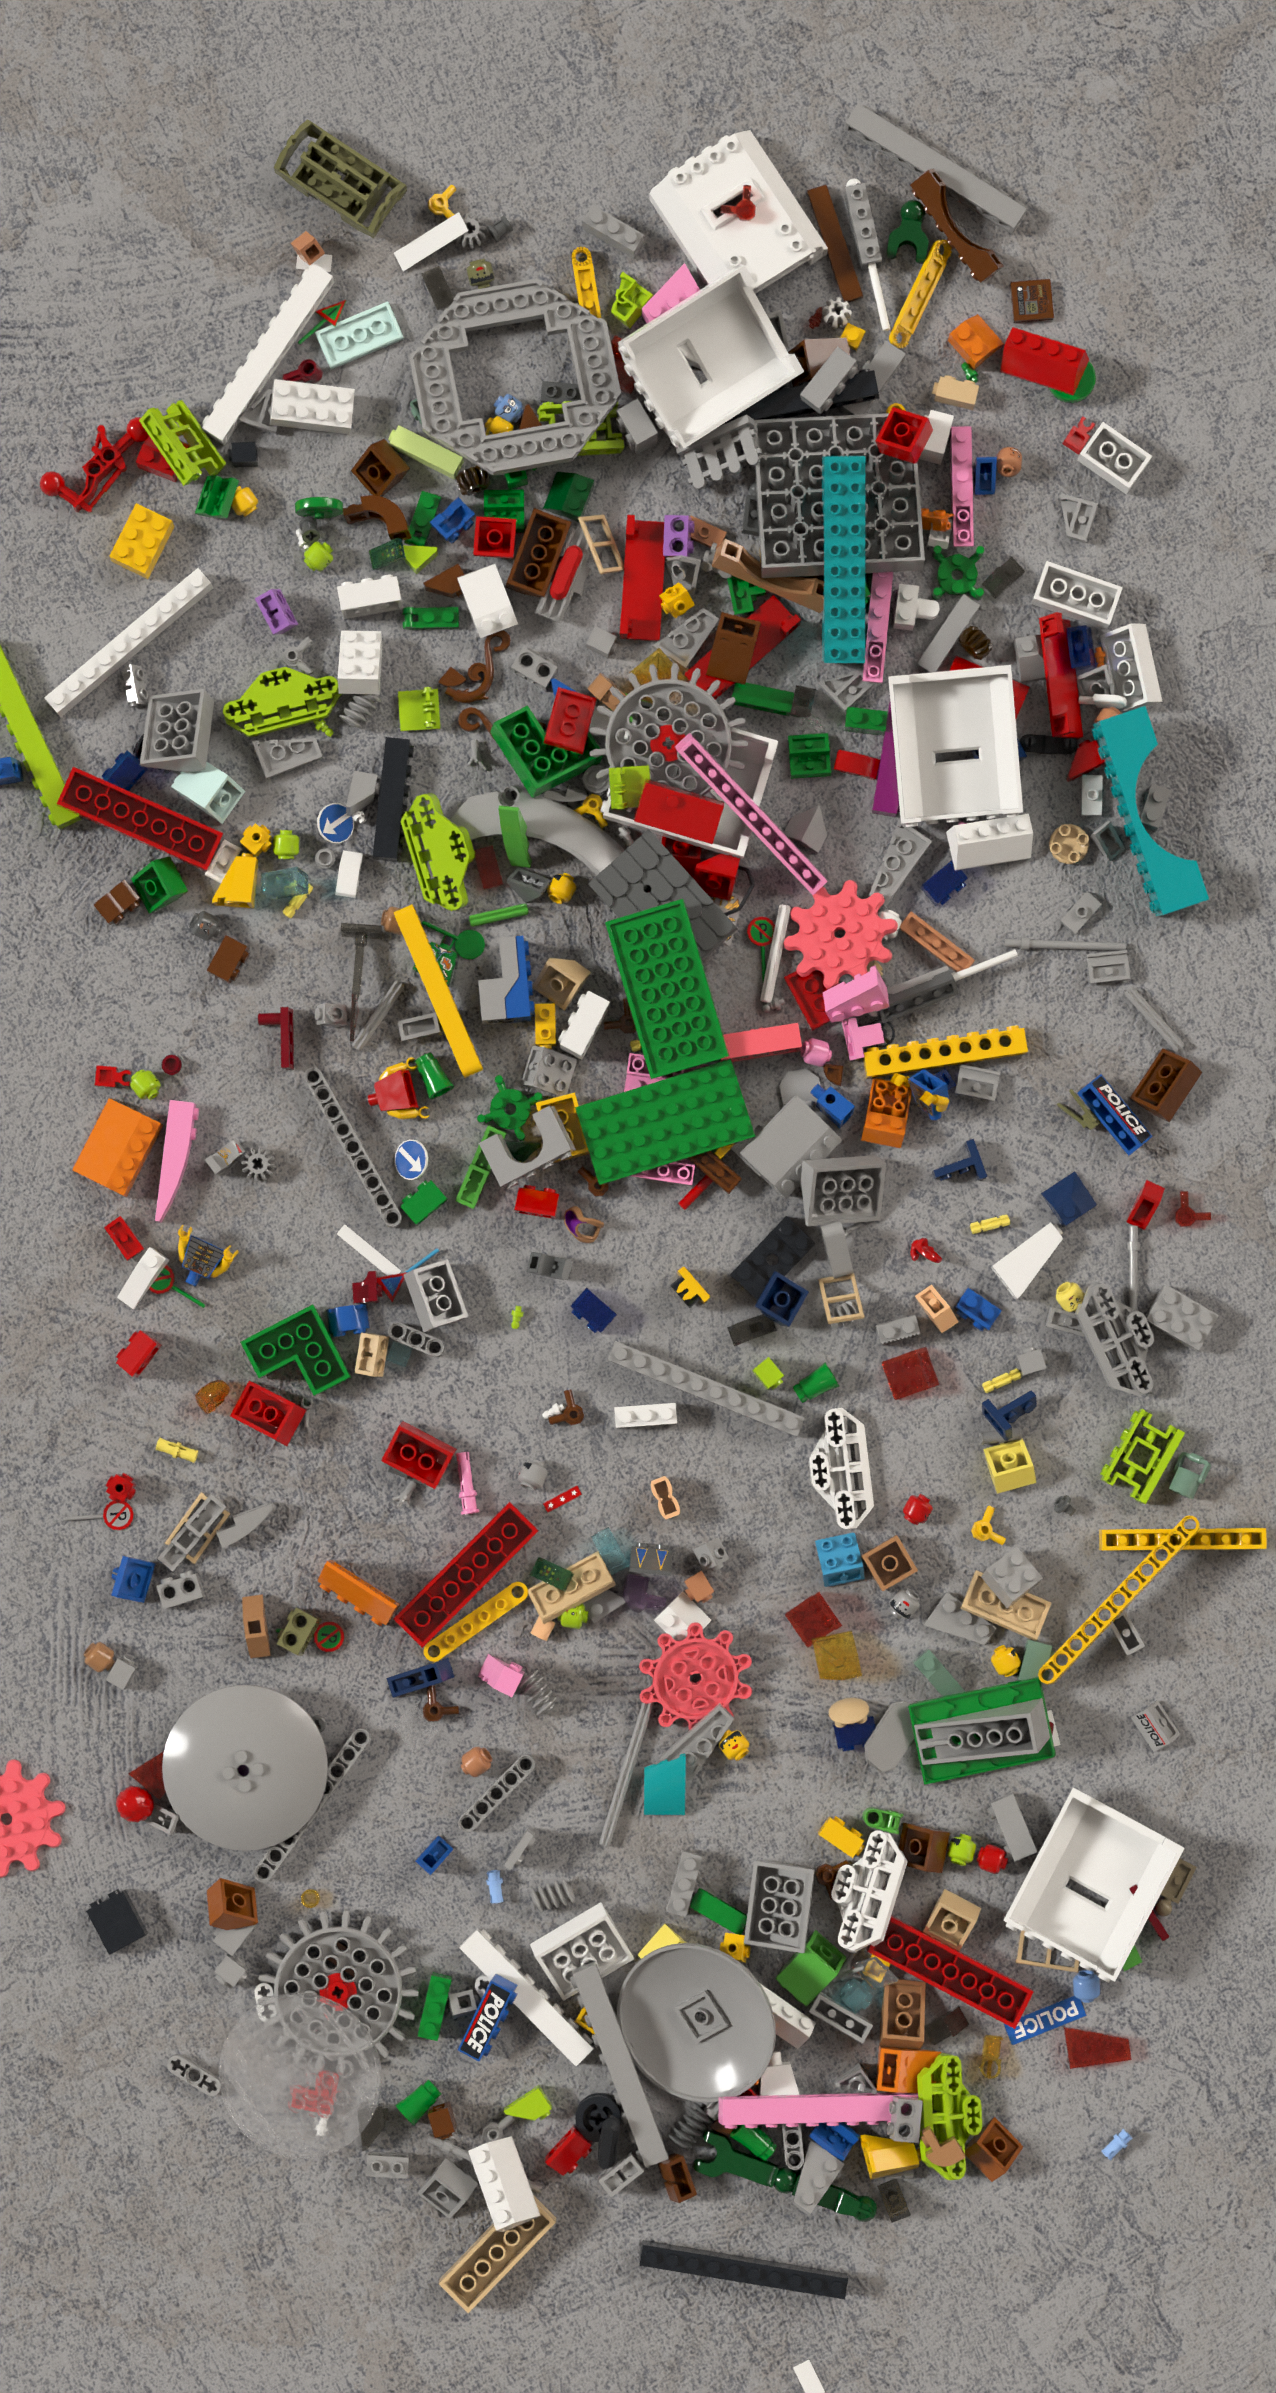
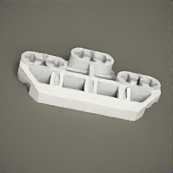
M843 1408L828 1410L824 1415L825 1431L809 1458L810 1477L814 1489L835 1510L838 1526L843 1529L857 1528L874 1507L865 1427L863 1423ZM831 1412L839 1416V1419L836 1420V1427L841 1424L842 1431L837 1429V1435L842 1438L838 1441V1444H835V1441H831V1437L834 1436V1430L828 1431V1426L833 1427V1422L828 1420V1417L832 1415ZM847 1417L854 1422L851 1427L852 1432L856 1433L845 1434L848 1433ZM846 1444H854L856 1461L860 1460L859 1462H850L852 1461L850 1445ZM816 1455L824 1459V1463L820 1464L821 1470L826 1467V1473L821 1472L822 1479H826L823 1487L815 1483V1480L819 1478L818 1473L813 1475V1469L818 1470L817 1464H813ZM861 1472L857 1473L859 1489L863 1490L852 1491L855 1490L854 1475L850 1473ZM843 1493L845 1497H849V1501L845 1503L846 1508L851 1506L852 1511H846L847 1517H851V1521L848 1522L847 1526L840 1521L841 1518H844V1512L841 1511L838 1514V1507L843 1508V1504L838 1502V1498ZM854 1501H861V1508L863 1510L866 1508L860 1517L858 1516L857 1502Z
M878 1830L872 1832L863 1857L852 1866H842L837 1873L831 1895L832 1899L838 1903L843 1919L838 1935V1943L849 1952L856 1953L870 1944L875 1946L884 1940L908 1862L889 1833ZM894 1852H896L897 1855H896V1857H895L894 1863H892L891 1861H892ZM884 1872L890 1873V1876L888 1879L886 1889L884 1891L883 1887L887 1878V1875L884 1874ZM875 1900L882 1901L877 1918H874L878 1907V1902ZM867 1928L873 1929L872 1934H871V1938H869V1939H868V1936H869L870 1930H868Z

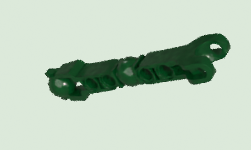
M709 2129L704 2130V2140L716 2148L717 2155L711 2160L696 2159L692 2165L695 2171L709 2177H717L722 2173L728 2172L771 2188L774 2186L780 2193L787 2194L792 2192V2195L795 2196L801 2173L797 2175L789 2167L779 2168V2165L772 2162L763 2161L761 2158L736 2150L732 2147L730 2139L725 2135ZM832 2184L817 2204L836 2213L853 2216L859 2222L871 2221L877 2213V2205L871 2197L858 2196L843 2187Z

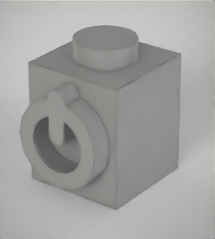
M329 1003L317 1005L315 1010L317 1025L332 1027L347 1025V1005Z
M228 1953L214 1973L217 1974L215 1978L230 1989L237 1983L241 1985L248 1976L245 1973L248 1969L245 1966L246 1962L239 1956L233 1957Z

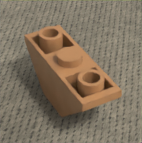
M263 1594L242 1597L244 1631L250 1658L271 1656Z

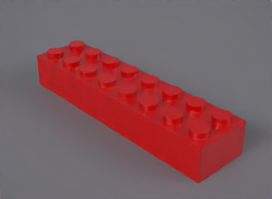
M76 767L72 768L57 802V806L204 871L208 870L223 836V833Z
M509 1502L399 1612L394 1620L423 1648L539 1530Z
M892 1915L884 1940L875 1946L870 1944L866 1948L867 1952L1014 2029L1034 1993L1026 1985L950 1947Z

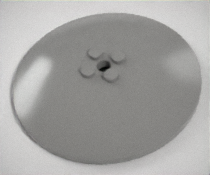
M234 1685L215 1690L203 1696L180 1716L165 1745L162 1764L163 1781L173 1810L194 1834L222 1848L241 1851L258 1850L285 1841L297 1833L310 1820L325 1791L328 1776V1758L326 1747L317 1725L297 1702L267 1687ZM246 1765L249 1768V1774L246 1776L240 1775L238 1767Z
M678 1943L667 1945L644 1956L631 1969L623 1982L617 2005L618 2023L633 2062L650 2081L661 2089L690 2101L718 2102L719 2097H735L752 2087L765 2072L775 2048L776 2025L773 2010L765 1991L757 1979L746 1967L730 1955L701 1944ZM697 2012H703L706 2015V2020H701Z

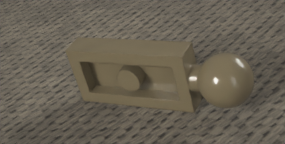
M1179 1858L1160 1894L1165 1897L1164 1900H1160L1156 1904V1912L1160 1916H1168L1172 1912V1901L1179 1904L1197 1868Z

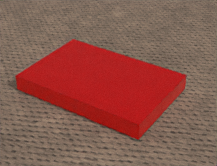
M558 687L543 743L583 754L597 698Z
M797 971L784 977L812 1031L831 1022L825 1012L823 992L828 989L823 984L824 974L821 971H813L806 977L799 976Z

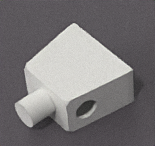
M773 2051L770 2063L760 2077V2096L799 2095L790 2062L781 2061L780 2051Z

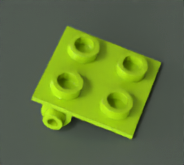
M424 687V690L398 691L400 731L441 729L438 689Z
M649 765L609 768L611 809H625L638 806L645 779L650 780Z

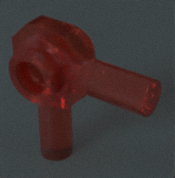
M743 185V199L737 206L721 205L720 213L736 214L740 221H751L755 217L756 206L750 201L751 185Z
M1188 1191L1180 1192L1181 1207L1175 1212V1222L1180 1227H1190L1195 1221L1211 1220V1212L1195 1213L1189 1207Z

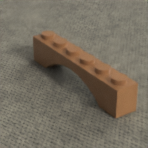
M724 539L716 549L712 567L818 613L823 611L824 581L817 578L803 577L762 578L761 563L754 559L743 546Z

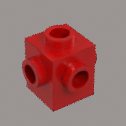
M122 1473V1475L116 1474L115 1477L111 1476L106 1483V1487H108L106 1492L110 1494L108 1498L117 1503H120V1501L127 1502L128 1499L131 1500L136 1493L134 1488L137 1484L132 1482L134 1478L125 1473ZM118 1484H121L123 1486V1490L121 1492H118L116 1490Z

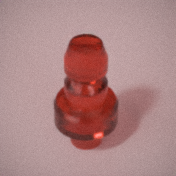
M819 307L814 316L810 317V328L819 327L821 316H823L822 307Z

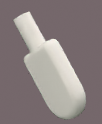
M1094 694L1093 697L1080 696L1079 704L1096 705L1097 708L1114 707L1122 709L1126 707L1127 699L1120 695Z

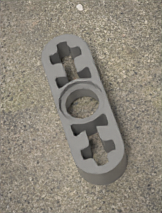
M181 2054L171 2056L167 2062V2068L172 2074L208 2096L217 2095L222 2088V2082L217 2076ZM172 2060H181L180 2065L184 2068L187 2064L190 2065L185 2075L181 2074L183 2072L182 2068H173ZM192 2069L198 2070L200 2072V2079L197 2081L191 2080L189 2078V2071ZM204 2075L208 2076L205 2081L209 2083L212 2081L216 2082L217 2090L212 2089V2091H209V2085L203 2083L202 2086L199 2085Z

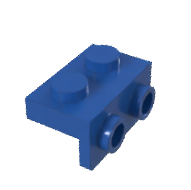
M824 2122L819 2123V2126H815L809 2137L837 2159L843 2161L852 2146L859 2140L860 2135L844 2122H839L838 2126H828Z

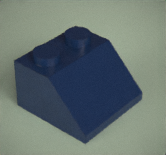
M774 1271L755 1307L777 1324L790 1327L809 1291Z

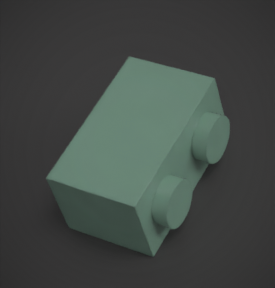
M1027 1639L1017 1679L1026 1680L1039 1677L1040 1668L1055 1653L1052 1650V1646ZM1045 1670L1043 1673V1678L1047 1681L1049 1670Z

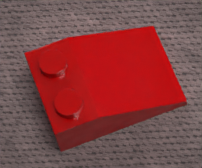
M249 1380L230 1417L288 1446L306 1410Z

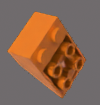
M873 1078L861 1141L901 1148L905 1135L912 1093L911 1088L903 1084L899 1087L891 1081Z
M879 2046L876 2090L918 2093L917 2075L924 2067L930 2068L935 2058L941 2054V2051ZM931 2074V2083H936V2081H933V2080H932V2074Z

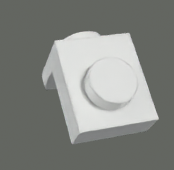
M948 519V522L951 524L949 530L945 532L934 531L933 528L930 530L929 546L935 547L939 545L943 549L948 548L953 524L952 519Z

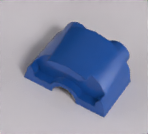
M458 497L443 513H439L431 520L430 524L446 541L452 544L459 538V533L463 530L467 531L473 526L474 522L472 519L475 513Z
M367 1304L342 1306L326 1310L329 1333L333 1334V1337L345 1336L346 1331L352 1330L354 1334L366 1333L365 1329L370 1328Z

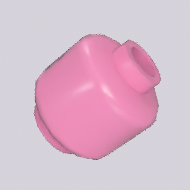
M811 1038L803 1043L800 1055L805 1063L822 1067L826 1062L830 1061L832 1051L827 1042Z

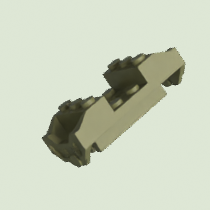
M308 119L298 127L294 135L292 134L289 137L286 146L279 154L274 165L275 173L293 188L308 198L310 195L314 196L339 213L341 220L373 239L394 205L407 192L406 184ZM308 136L317 139L315 143L313 141L307 146L308 151H304L300 156L301 164L293 175L290 176L286 166L300 143ZM338 171L346 175L343 180H341L342 176L337 174ZM388 186H390L392 190L386 196L385 203H381L370 226L365 227L362 223Z

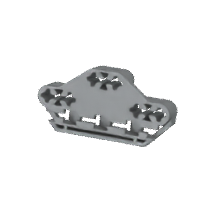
M1098 1282L1092 1283L1087 1288L1082 1304H1078L1075 1315L1108 1387L1137 1396L1150 1392L1153 1388V1380L1145 1365L1148 1347L1154 1342V1335L1143 1313L1135 1311L1115 1300L1108 1285ZM1098 1288L1102 1289V1291L1100 1292V1296L1097 1295V1293L1099 1292ZM1087 1304L1089 1305L1091 1312L1096 1311L1095 1314H1093V1315H1091V1316H1089V1317H1088V1314H1089V1313H1088V1310H1087V1308H1086ZM1107 1307L1111 1308L1110 1310H1108L1109 1314H1105V1312L1107 1311ZM1096 1325H1098L1104 1338L1108 1337V1339L1102 1342L1099 1341L1101 1338L1095 1328ZM1141 1334L1145 1335V1337H1143V1342L1140 1341V1339L1142 1338ZM1107 1351H1110L1115 1363L1119 1362V1365L1112 1368L1113 1364L1107 1354ZM1120 1376L1122 1377L1127 1388L1120 1386ZM1141 1380H1144L1142 1387H1139Z

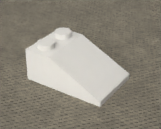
M495 564L457 578L480 638L518 624Z

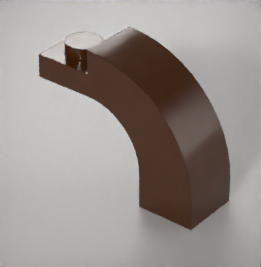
M374 495L361 496L362 504H352L343 508V515L347 524L377 519L386 524L392 543L411 539L410 529L404 514L389 499Z

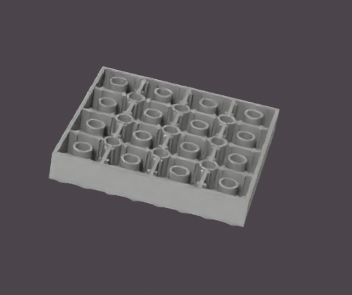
M889 413L754 420L756 427L753 429L757 434L753 436L756 447L762 450V454L759 455L760 463L755 466L762 578L824 575L822 456H865V573L923 570L925 557L918 464L880 453L875 442Z

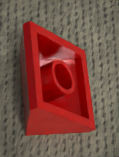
M476 516L473 556L513 559L516 543V519Z

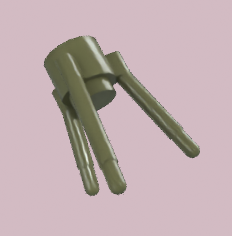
M1070 1089L1069 1092L1085 1112L1082 1115L1083 1119L1061 1103H1057V1106L1078 1121L1083 1128L1087 1126L1090 1130L1100 1123L1099 1119L1090 1109L1088 1110L1073 1089Z

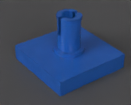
M123 1556L120 1567H116L113 1572L118 1574H112L115 1584L111 1596L144 1603L156 1563Z

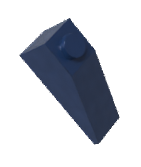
M445 1658L386 1679L392 1697H397L444 1682L455 1676L449 1658Z

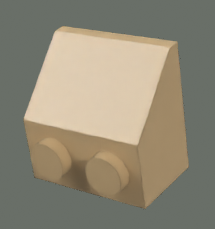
M944 1889L923 1932L960 1951L977 1922L981 1908Z

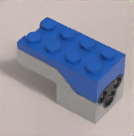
M524 936L499 938L503 978L478 980L483 1025L532 1021L531 1016H535L534 1001H530L529 997L533 996L532 981H528V976H531L530 961H526V956H530L529 943L524 941Z

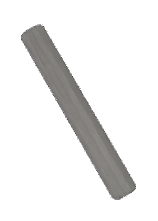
M399 981L393 983L353 1042L352 1046L356 1050L362 1051L403 991L404 985Z
M1130 987L1125 991V996L1176 1052L1184 1047V1043L1134 987Z

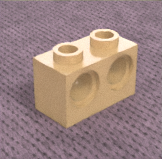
M361 1333L355 1373L383 1377L389 1336Z

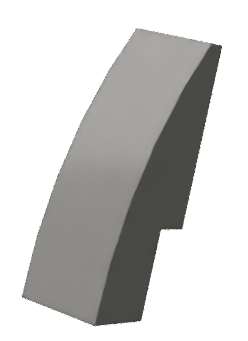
M458 1009L463 1020L461 1009ZM436 1012L397 1021L401 1041L445 1034Z
M272 1502L233 1515L235 1524L216 1530L221 1547L224 1548L237 1542L254 1530L272 1510Z

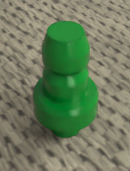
M964 362L961 367L965 371L966 379L976 383L978 381V373L972 370L967 362Z

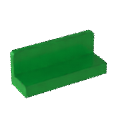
M735 683L732 697L736 701L733 705L790 717L794 693L746 683L745 685Z

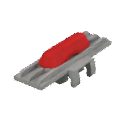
M571 525L558 561L561 560L553 582L549 583L545 597H541L535 614L558 623H562L573 594L575 593L578 597H582L584 592L582 587L586 578L590 577L592 570L585 566L591 550L581 528ZM589 532L592 542L595 543L598 535Z

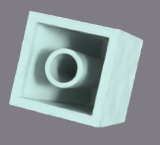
M206 762L205 770L181 772L171 786L177 793L221 824H223L246 792L231 777Z

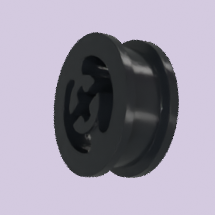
M593 2093L586 2096L580 2102L575 2122L578 2131L584 2138L593 2142H599L600 2128H602L603 2122L608 2117L605 2106L612 2111L613 2116L619 2118V2124H621V2109L614 2098L604 2093ZM596 2104L597 2107H594L590 2112L589 2123L593 2127L591 2129L585 2124L583 2114L589 2106ZM597 2113H600L602 2119H600V2122H597L596 2118L592 2116H596Z

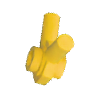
M450 185L442 194H434L428 201V209L435 215L443 214L447 219L455 215L448 209V199L456 191L455 186Z
M591 794L587 796L583 801V806L573 810L580 815L585 813L594 815L601 829L608 826L606 819H603L601 812L603 802L599 795Z
M987 1506L982 1520L974 1522L971 1530L972 1535L981 1542L991 1539L1003 1545L1006 1538L993 1532L990 1524L995 1508Z

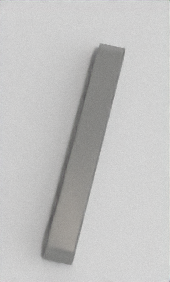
M317 1068L307 1069L304 1073L305 1082L383 1221L390 1228L399 1227L402 1223V1215L325 1077ZM316 1072L319 1074V1079L317 1082L312 1083L309 1081V1075ZM327 1090L329 1097L326 1100H320L318 1097L320 1091ZM333 1107L339 1110V1114L335 1118H331L328 1115L329 1110ZM346 1125L349 1127L346 1135L338 1133L340 1126ZM351 1143H357L359 1149L355 1153H350L348 1146ZM362 1160H366L369 1163L368 1168L364 1171L358 1169V1163ZM377 1178L379 1181L376 1188H369V1179ZM382 1195L387 1196L389 1199L385 1206L378 1205V1198ZM391 1213L398 1214V1221L394 1224H390L387 1220L388 1215Z
M356 1729L328 1767L326 1783L330 1785V1792L323 1794L318 1808L310 1820L293 1835V1843L288 1844L282 1841L269 1848L254 1870V1876L258 1881H269L369 1744L371 1733L368 1729ZM364 1732L367 1736L366 1742H358L356 1734ZM345 1749H352L355 1756L353 1759L348 1760L345 1758ZM338 1765L342 1768L343 1773L341 1776L332 1774L333 1766ZM273 1850L281 1852L282 1858L280 1860L272 1858L271 1852ZM260 1867H267L269 1869L268 1877H262L259 1874Z

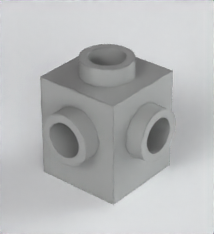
M719 1537L693 1549L703 1572L712 1569L714 1572L724 1567L722 1563L729 1559Z

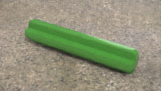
M524 903L470 915V925L474 927L527 915L528 907Z

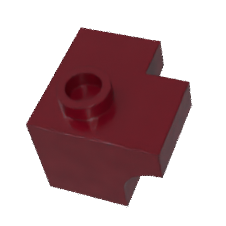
M368 1271L367 1277L362 1282L352 1283L354 1304L377 1303L379 1298L383 1297L382 1285H378L376 1271Z

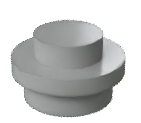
M321 849L315 855V862L320 868L328 869L334 865L335 855L329 849Z

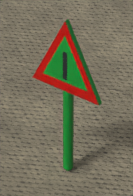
M346 300L315 311L323 320L302 337L298 344L301 345L325 322H329L336 327Z

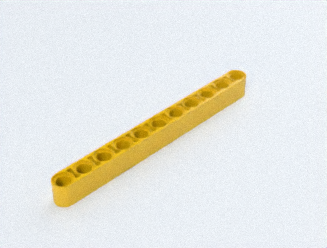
M1190 1515L1184 1517L1040 1668L1038 1676L1041 1682L1047 1685L1054 1684L1200 1530V1524L1196 1517ZM1189 1520L1196 1523V1528L1193 1531H1188L1184 1527L1185 1523ZM1175 1535H1179L1182 1538V1542L1178 1546H1173L1170 1543L1171 1538ZM1160 1550H1165L1168 1554L1164 1561H1159L1156 1558V1554ZM1146 1565L1153 1567V1573L1150 1576L1142 1574V1569ZM1131 1580L1139 1582V1588L1136 1591L1128 1589V1583ZM1117 1595L1125 1597V1602L1121 1606L1114 1604V1598ZM1103 1610H1108L1111 1613V1617L1107 1621H1102L1099 1617L1100 1612ZM1088 1625H1094L1097 1629L1093 1636H1088L1085 1632ZM1074 1640L1082 1642V1648L1078 1651H1074L1071 1648V1643ZM1060 1655L1068 1657V1662L1064 1666H1060L1057 1663V1658ZM1052 1670L1054 1677L1050 1681H1045L1043 1678L1044 1671Z

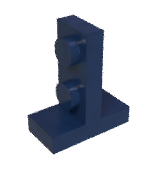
M974 1139L964 1143L969 1158L933 1170L934 1179L939 1178L940 1181L952 1177L951 1173L958 1171L959 1174L971 1171V1166H973L978 1181L986 1179L987 1174Z
M1031 1390L999 1410L987 1399L982 1402V1414L1006 1442L1013 1438L1012 1426L1009 1423L1015 1422L1020 1416L1032 1412L1037 1407L1036 1395Z

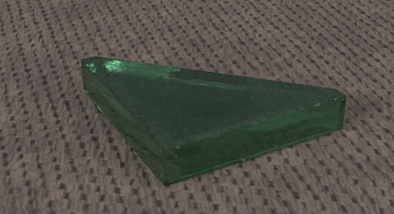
M505 1141L512 1156L522 1163L535 1150L541 1147V1143Z

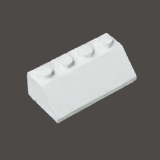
M1128 624L1100 635L1102 649L1106 654L1104 657L1105 662L1109 664L1114 683V695H1120L1127 699L1126 707L1118 710L1122 713L1162 702L1146 624Z
M1029 814L1019 815V817H1005L954 825L946 832L955 871L1031 858L1033 830Z
M512 2136L485 2143L468 2151L496 2231L505 2232L540 2216Z

